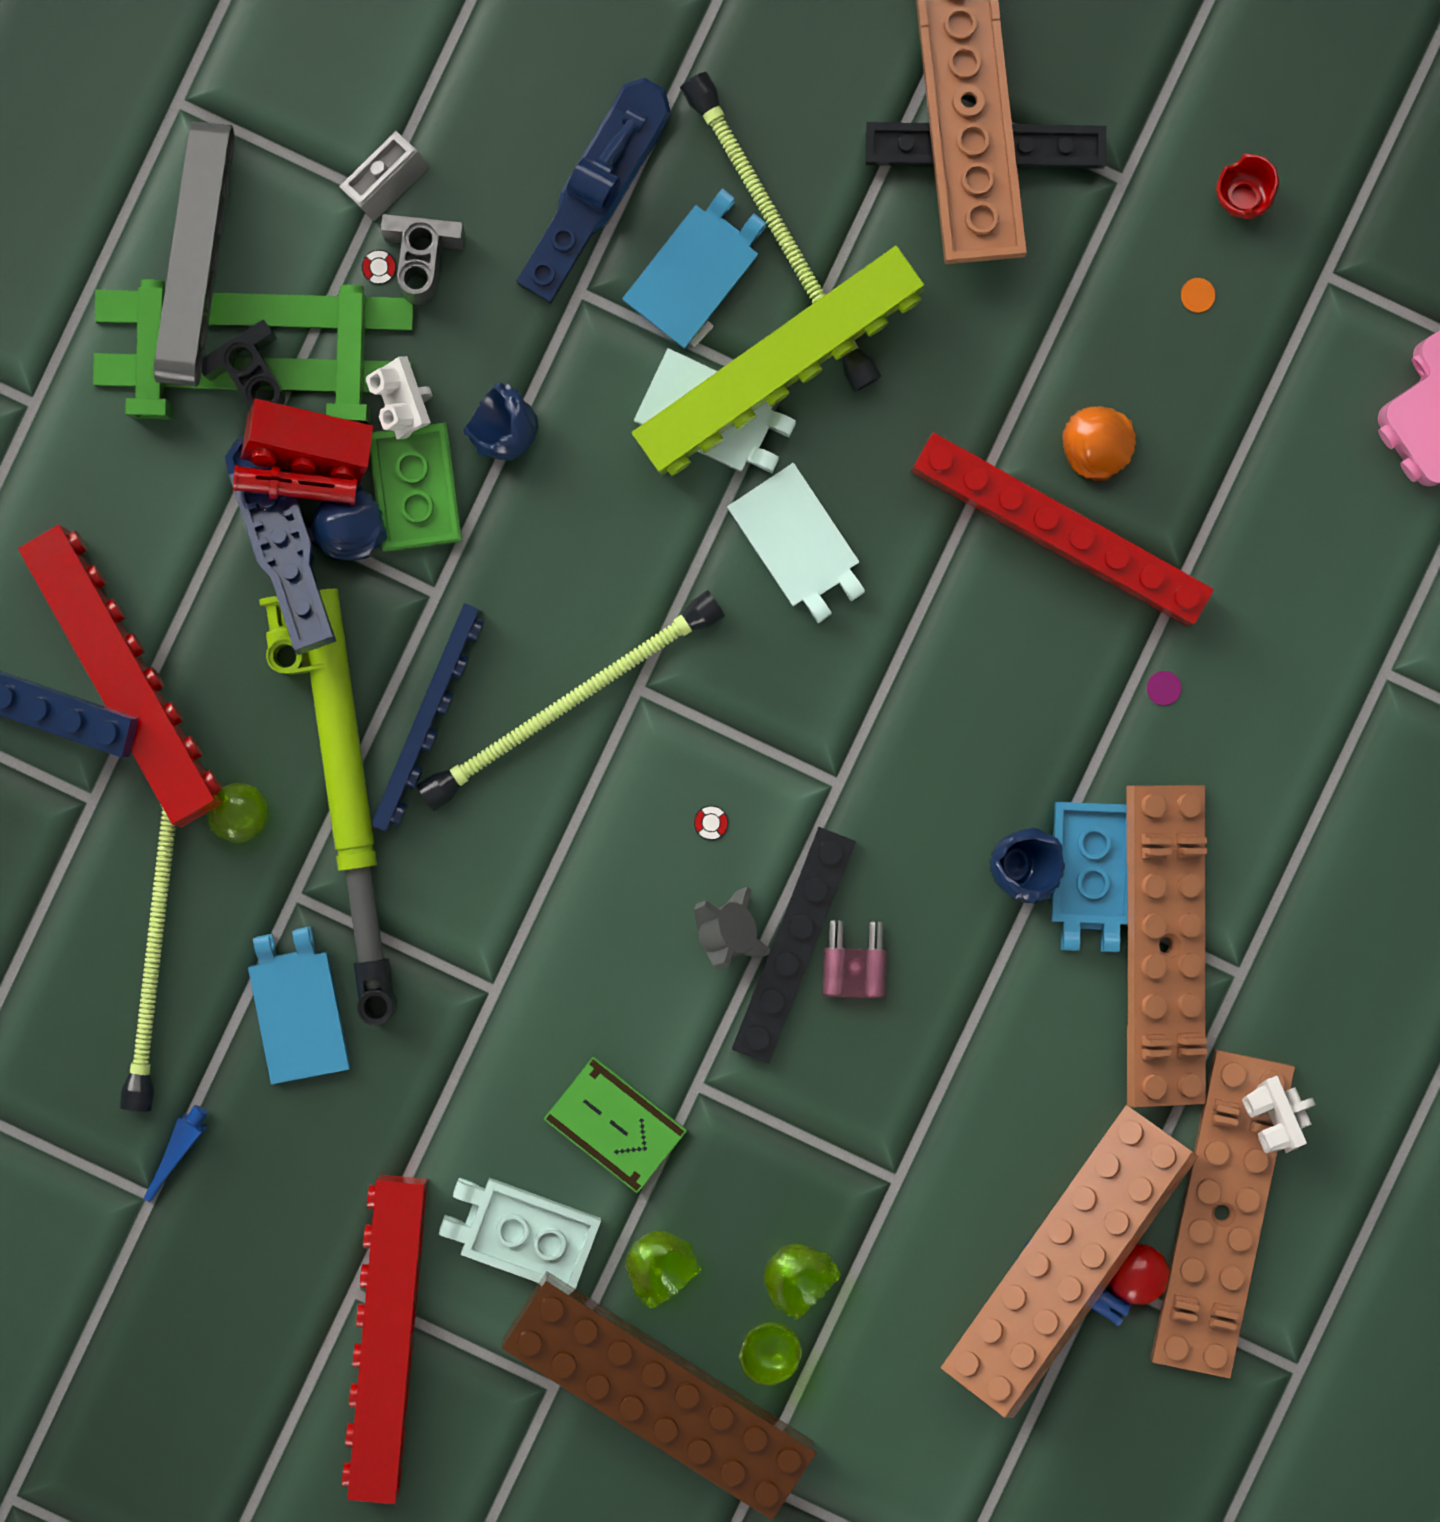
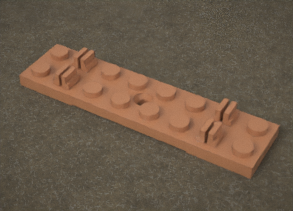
M916 0L945 264L1025 257L1027 251L998 0ZM965 95H972L976 99V105L971 108L965 107L961 102V98Z
M1205 785L1126 786L1128 866L1127 1105L1131 1107L1206 1104L1205 854H1207V848H1205V844H1207V837H1205ZM1164 937L1169 941V948L1166 952H1162L1159 948L1160 941Z
M1214 1049L1206 1087V1104L1202 1106L1193 1151L1199 1157L1191 1166L1169 1267L1168 1286L1163 1294L1150 1356L1152 1363L1231 1378L1278 1152L1265 1153L1259 1141L1258 1133L1274 1126L1269 1113L1265 1112L1251 1118L1246 1111L1242 1099L1256 1090L1259 1084L1274 1076H1278L1284 1092L1291 1089L1295 1070L1293 1065ZM1221 1205L1226 1206L1229 1210V1215L1224 1220H1218L1214 1215L1215 1209Z

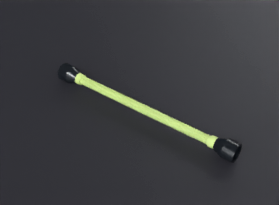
M707 72L693 76L680 86L681 92L689 106L703 116L707 125L713 127V131H716L715 135L718 136V140H721L720 143L723 145V149H726L725 152L731 158L730 161L734 162L733 166L736 167V171H739L738 175L741 176V180H744L743 183L747 184L746 189H749L748 192L754 198L753 201L756 202L757 207L759 206L758 210L761 211V215H764V220L769 224L768 227L774 233V237H777L776 241L779 242V246H782L781 250L784 251V255H787L786 258L792 264L791 267L795 268L796 276L800 277L799 281L802 282V286H805L804 290H807V295H810L809 298L813 299L812 303L814 304L826 294L823 293V289H820L821 285H818V280H815L816 277L812 276L813 272L810 271V267H807L806 259L802 258L803 254H800L801 251L798 249V245H795L796 242L790 236L791 233L785 227V223H782L783 219L780 218V214H777L778 211L775 209V205H772L773 202L767 196L768 193L764 192L765 188L762 187V183H759L760 179L757 178V174H754L755 171L752 169V165H749L750 162L746 161L745 153L741 152L740 144L737 143L734 134L729 130L730 127L724 121L725 114L719 105L717 88ZM853 341L856 347L842 357V363L846 379L853 391L857 392L877 381L882 375L872 358L859 349L856 342Z
M706 590L691 600L683 613L673 620L672 626H667L668 629L664 628L663 632L659 631V635L655 634V637L652 636L650 638L651 640L648 639L646 643H642V646L639 645L638 649L634 648V651L625 654V657L622 656L621 660L618 659L617 663L613 662V666L609 665L608 669L604 668V671L599 672L600 674H595L596 677L592 676L591 680H587V683L583 682V686L579 685L578 688H574V691H570V694L567 693L566 697H561L562 700L558 699L557 703H553V706L549 705V708L546 707L544 709L545 711H540L541 714L537 713L536 717H532V720L528 719V723L524 722L523 725H519V728L516 727L515 731H511V734L507 733L506 736L502 737V740L498 739V743L494 742V745L491 744L489 746L490 748L486 747L485 751L482 750L481 754L477 753V757L473 756V759L464 762V765H456L450 770L430 775L417 784L418 790L432 810H437L453 798L460 786L469 781L470 775L473 776L475 772L478 773L479 769H483V766L487 767V763L491 764L496 758H500V755L503 756L504 752H509L508 749L512 750V746L516 747L517 743L521 744V741L524 742L526 740L525 738L528 739L530 735H534V732L537 733L538 729L542 730V726L546 727L547 724H551V721L554 722L555 718L558 719L559 715L563 716V712L567 713L568 709L572 710V706L576 707V704L579 705L581 703L580 701H585L584 698L588 699L589 695H593V692L597 693V690L606 687V684L609 685L610 681L613 682L614 678L618 679L619 675H623V672L627 673V669L630 671L631 667H636L635 664L639 665L640 661H644V658L648 659V655L652 656V653H657V650L660 651L661 647L664 648L665 644L669 645V641L673 642L674 638H678V635L682 636L683 634V636H686L691 631L710 627L725 617V614L709 590Z
M165 811L161 812L163 815L161 816L163 821L160 822L162 825L160 830L162 831L159 832V835H161L159 840L161 841L158 842L160 846L157 847L159 850L157 855L159 856L156 857V860H158L156 862L157 867H155L157 872L154 874L156 875L154 877L156 882L153 883L155 886L153 891L155 892L152 893L154 897H152L153 902L151 906L153 907L150 908L152 911L150 916L152 917L149 918V921H151L149 926L151 927L148 928L150 932L148 933V943L146 944L148 946L146 948L148 953H145L147 957L145 962L147 963H144L146 967L143 970L145 972L143 977L145 978L142 979L144 982L142 987L144 988L141 989L143 993H141L142 998L140 1002L142 1003L139 1005L141 1008L139 1009L138 1017L140 1018L138 1019L139 1024H137L138 1029L136 1031L138 1039L135 1040L137 1043L135 1048L137 1049L134 1050L136 1053L134 1054L135 1059L131 1062L130 1073L121 1091L120 1108L129 1111H151L154 1094L150 1077L151 1064H149L147 1059L150 1058L148 1055L150 1050L148 1049L151 1048V1045H149L151 1040L149 1039L152 1038L150 1034L153 1032L151 1030L153 1025L151 1024L154 1023V1020H152L155 1013L154 1003H156L154 998L157 997L155 994L157 990L155 988L158 987L156 984L158 979L156 978L159 977L157 973L160 971L158 969L160 968L158 963L161 962L159 959L161 954L159 953L162 952V949H160L162 944L160 943L163 942L161 938L164 936L162 934L164 932L163 927H165V924H163L165 919L163 917H166L164 913L166 912L165 907H167L165 902L168 901L166 898L168 893L166 892L169 891L167 888L170 881L168 877L171 875L169 873L171 868L169 867L172 866L170 863L172 858L170 857L173 856V853H171L173 851L172 846H174L172 841L175 840L173 838L175 836L173 831L176 830L175 825H172Z

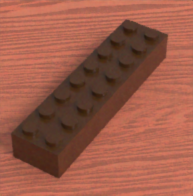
M548 1271L545 1272L503 1337V1350L771 1520L774 1519L816 1454L813 1440Z

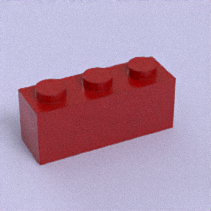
M255 398L246 419L241 459L251 461L260 467H280L291 470L293 473L351 480L357 479V486H359L368 468L373 426Z

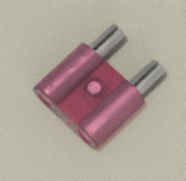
M835 920L830 921L829 947H824L823 996L886 998L887 950L882 949V922H877V949H875V921L869 923V948H843V922L838 920L837 947H835Z

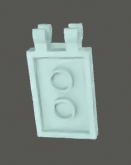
M668 348L634 418V422L640 425L644 424L717 371ZM766 402L754 411L757 417L739 430L732 426L721 434L724 440L706 453L702 449L697 452L739 472L743 471L748 462L772 474L779 456L761 449L762 441L768 429L789 438L795 427L796 420L773 411V406L770 407Z
M794 463L727 506V509L791 605L794 607L803 601L817 623H820L832 614L820 595L838 583L851 602L865 593L861 583L850 570L859 564V560Z
M462 1178L458 1179L453 1197L471 1203V1210L466 1223L445 1215L439 1229V1235L464 1243L461 1255L537 1283L540 1282L545 1272L548 1271L576 1289L601 1223V1218L492 1178L488 1179L485 1188Z

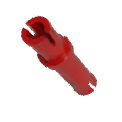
M235 465L232 490L236 492L269 494L270 499H277L279 495L355 505L357 479L351 480L282 472L280 467L272 466V470Z

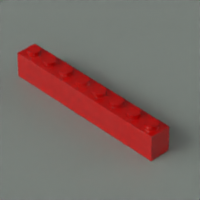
M932 432L910 471L1185 626L1196 623L1214 591L1210 586Z
M58 524L17 548L105 706L139 718L131 752L172 825L184 827L223 804L218 794L223 790L220 782L211 770L206 772L199 761V758L203 756L199 745L191 735L186 737L179 724L184 720L180 711L172 701L167 703L160 691V689L164 688L163 681L152 666L150 668L146 667L140 656L145 653L141 642L133 632L128 634L121 621L126 619L125 614L114 598L109 600L102 587L107 585L98 567L95 564L91 566L88 564L83 555L88 550L77 531L70 532Z
M380 1175L376 1180V1185L370 1184L368 1189L367 1208L373 1209L372 1225L366 1224L363 1248L370 1249L369 1264H362L360 1274V1288H366L365 1304L359 1303L356 1317V1328H363L362 1342L361 1344L355 1343L353 1352V1367L359 1368L358 1383L351 1384L349 1407L355 1408L354 1423L348 1422L345 1446L352 1447L351 1463H344L342 1473V1487H348L347 1500L396 1504L400 1494L428 1179Z

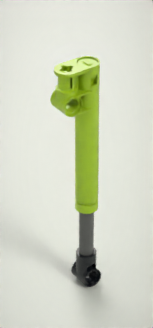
M338 589L320 590L336 642L300 655L297 654L295 663L287 668L282 667L279 663L278 653L284 646L290 645L293 647L278 598L277 596L259 599V604L266 607L269 631L266 632L268 646L266 659L268 665L274 671L281 674L294 675L310 672L334 846L338 853V856H336L338 871L345 870L358 958V962L353 963L359 1000L357 1011L359 1017L365 1023L378 1026L394 1016L397 1010V999L393 991L389 958L383 957L371 866L377 865L376 852L373 850L374 838ZM371 996H380L386 1001L387 1012L384 1016H375L369 1011L368 1000Z

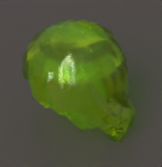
M664 1230L651 1231L637 1240L628 1251L625 1261L626 1272L633 1284L635 1296L641 1299L643 1306L648 1305L650 1309H655L660 1304H663L664 1301H668L671 1295H677L678 1289H682L701 1270L693 1253L692 1244Z
M793 1243L780 1248L769 1259L765 1266L763 1280L774 1307L783 1310L788 1317L792 1315L797 1320L810 1309L811 1305L817 1303L818 1298L824 1297L825 1291H828L834 1282L839 1280L841 1273L838 1270L837 1264L833 1263L832 1256L827 1252L816 1251L809 1246Z

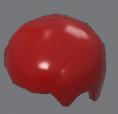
M1251 153L1244 154L1236 163L1225 166L1216 186L1219 205L1234 218L1253 219L1264 214L1272 207L1279 190L1280 181L1276 167L1266 157Z
M1136 1244L1107 1286L1111 1294L1128 1304L1146 1305L1154 1302L1166 1291L1170 1269L1161 1252L1150 1245Z

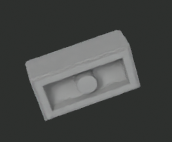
M395 131L339 187L370 219L375 221L428 170L429 164L410 143Z

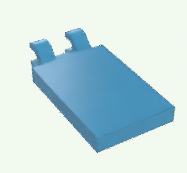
M723 188L713 199L706 212L697 205L693 207L622 298L624 303L684 350L758 258V253L750 247L766 228V222L754 213L741 231L723 219L735 204V198Z
M1055 802L1053 836L1058 838L1062 844L1065 869L1059 888H1056L1055 892L1051 894V922H1062L1061 950L1080 951V929L1102 930L1100 952H1120V925H1128L1127 805Z
M312 926L292 931L297 952L276 955L273 934L253 938L259 964L248 967L271 1084L334 1073L351 1068L329 952L316 953Z

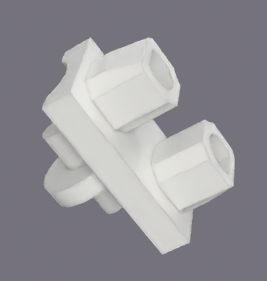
M407 356L394 359L366 377L369 391L375 395L381 394L385 407L380 409L379 414L381 425L384 430L394 431L397 440L406 439L414 431L431 423L424 402L433 396L431 388L427 386L418 387Z
M1274 1076L1259 1084L1256 1090L1242 1099L1246 1111L1251 1118L1268 1112L1273 1122V1127L1258 1133L1259 1141L1265 1153L1281 1151L1283 1149L1288 1153L1307 1144L1301 1129L1312 1125L1306 1110L1316 1106L1313 1098L1301 1101L1296 1087L1284 1092L1278 1076Z

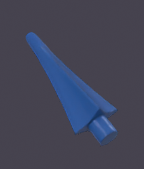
M194 1105L189 1115L184 1113L182 1118L177 1119L161 1164L144 1195L145 1201L151 1202L176 1165L208 1128L202 1124L208 1114L204 1108Z

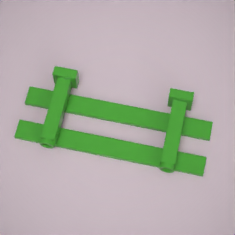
M141 280V287H138V291H95L96 323L137 324V354L94 353L93 365L94 386L136 387L135 398H126L125 414L133 419L173 420V403L164 399V388L239 390L227 371L212 381H209L201 373L200 383L197 387L155 382L154 362L165 294V281ZM341 285L338 296L213 293L208 326L252 327L264 320L270 327L337 329V360L264 359L284 391L336 392L335 404L326 403V415L371 425V408L367 404H363V393H371L366 377L391 361L364 360L365 330L413 331L414 304L409 303L405 298L365 297L364 287L359 285ZM235 357V369H248L253 362V357ZM263 385L257 390L274 391V388L271 385Z

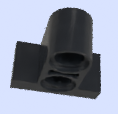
M264 320L204 357L202 366L203 376L212 381L227 371L250 406L253 404L257 389L263 385H271L274 388V397L270 402L284 405V389L259 351L277 339L270 326ZM242 351L251 352L253 356L251 366L245 370H236L234 367L236 355Z

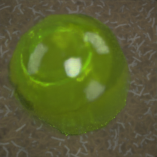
M235 782L223 786V790L218 793L223 804L206 813L208 826L217 838L232 844H240L255 838L262 832L269 818L267 800L257 788L244 782Z
M771 1321L754 1327L746 1335L739 1351V1360L744 1374L756 1384L774 1386L790 1378L798 1369L802 1357L801 1341L796 1332L784 1323Z

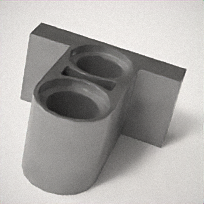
M383 214L381 232L384 241L401 243L397 274L401 292L409 303L424 305L435 297L437 291L442 248L464 250L465 231L463 223ZM420 237L430 238L432 243L427 249L419 251L412 247L416 239ZM421 275L428 279L424 287L420 289H411L407 286L408 281L414 276Z

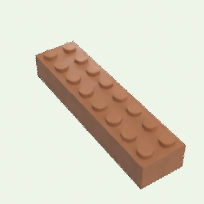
M1126 1105L940 1368L1004 1418H1014L1199 1156Z

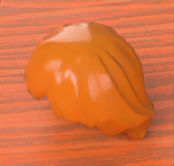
M1102 406L1087 407L1078 410L1066 423L1062 434L1063 448L1069 464L1078 475L1097 482L1107 481L1112 475L1123 470L1131 462V456L1135 452L1134 447L1137 443L1135 440L1137 434L1132 426V421L1125 414Z

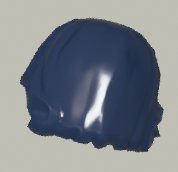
M501 382L496 383L490 392L485 395L486 399L480 401V407H477L470 422L466 424L464 434L469 437L479 455L498 460H514L521 457L533 443L539 428L538 417L531 405L522 399L520 391L511 388L509 383L506 385Z
M361 486L356 487L355 505L323 501L315 510L311 526L312 536L320 549L328 557L340 560L366 559L370 557L371 553L382 542L387 541V530L382 519L383 513L378 508V503L372 500L373 496L367 494L366 490H362Z
M1038 828L1024 829L1006 836L995 845L994 851L991 853L990 872L995 883L1013 899H1018L1024 903L1036 904L1038 901L1050 899L1055 889L1059 888L1060 880L1064 876L1065 863L1063 862L1062 844L1058 838L1048 835L1047 832L1041 831Z

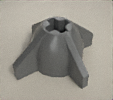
M748 887L737 890L726 904L719 907L713 906L707 900L695 905L694 914L699 942L713 966L718 970L729 966L732 957L741 954L755 958L769 955L770 948L756 938V924L751 913L747 910L752 892Z

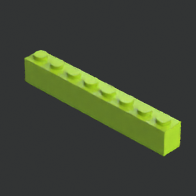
M897 245L632 431V435L661 476L667 472L674 476L691 463L688 457L700 449L706 453L724 440L721 434L732 426L739 430L757 417L754 411L767 402L771 407L784 399L790 393L787 387L799 379L802 383H806L823 370L820 364L831 356L838 360L856 347L853 341L865 332L869 337L878 333L888 325L889 322L886 318L899 309L903 314L916 306L922 300L919 294L924 292L923 282Z

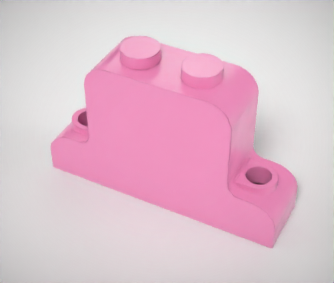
M1440 330L1420 342L1414 349L1412 363L1421 376L1420 381L1384 405L1378 414V423L1381 427L1378 429V433L1382 441L1388 448H1395L1403 461L1400 465L1406 476L1412 482L1418 481L1420 484L1428 487L1440 484Z

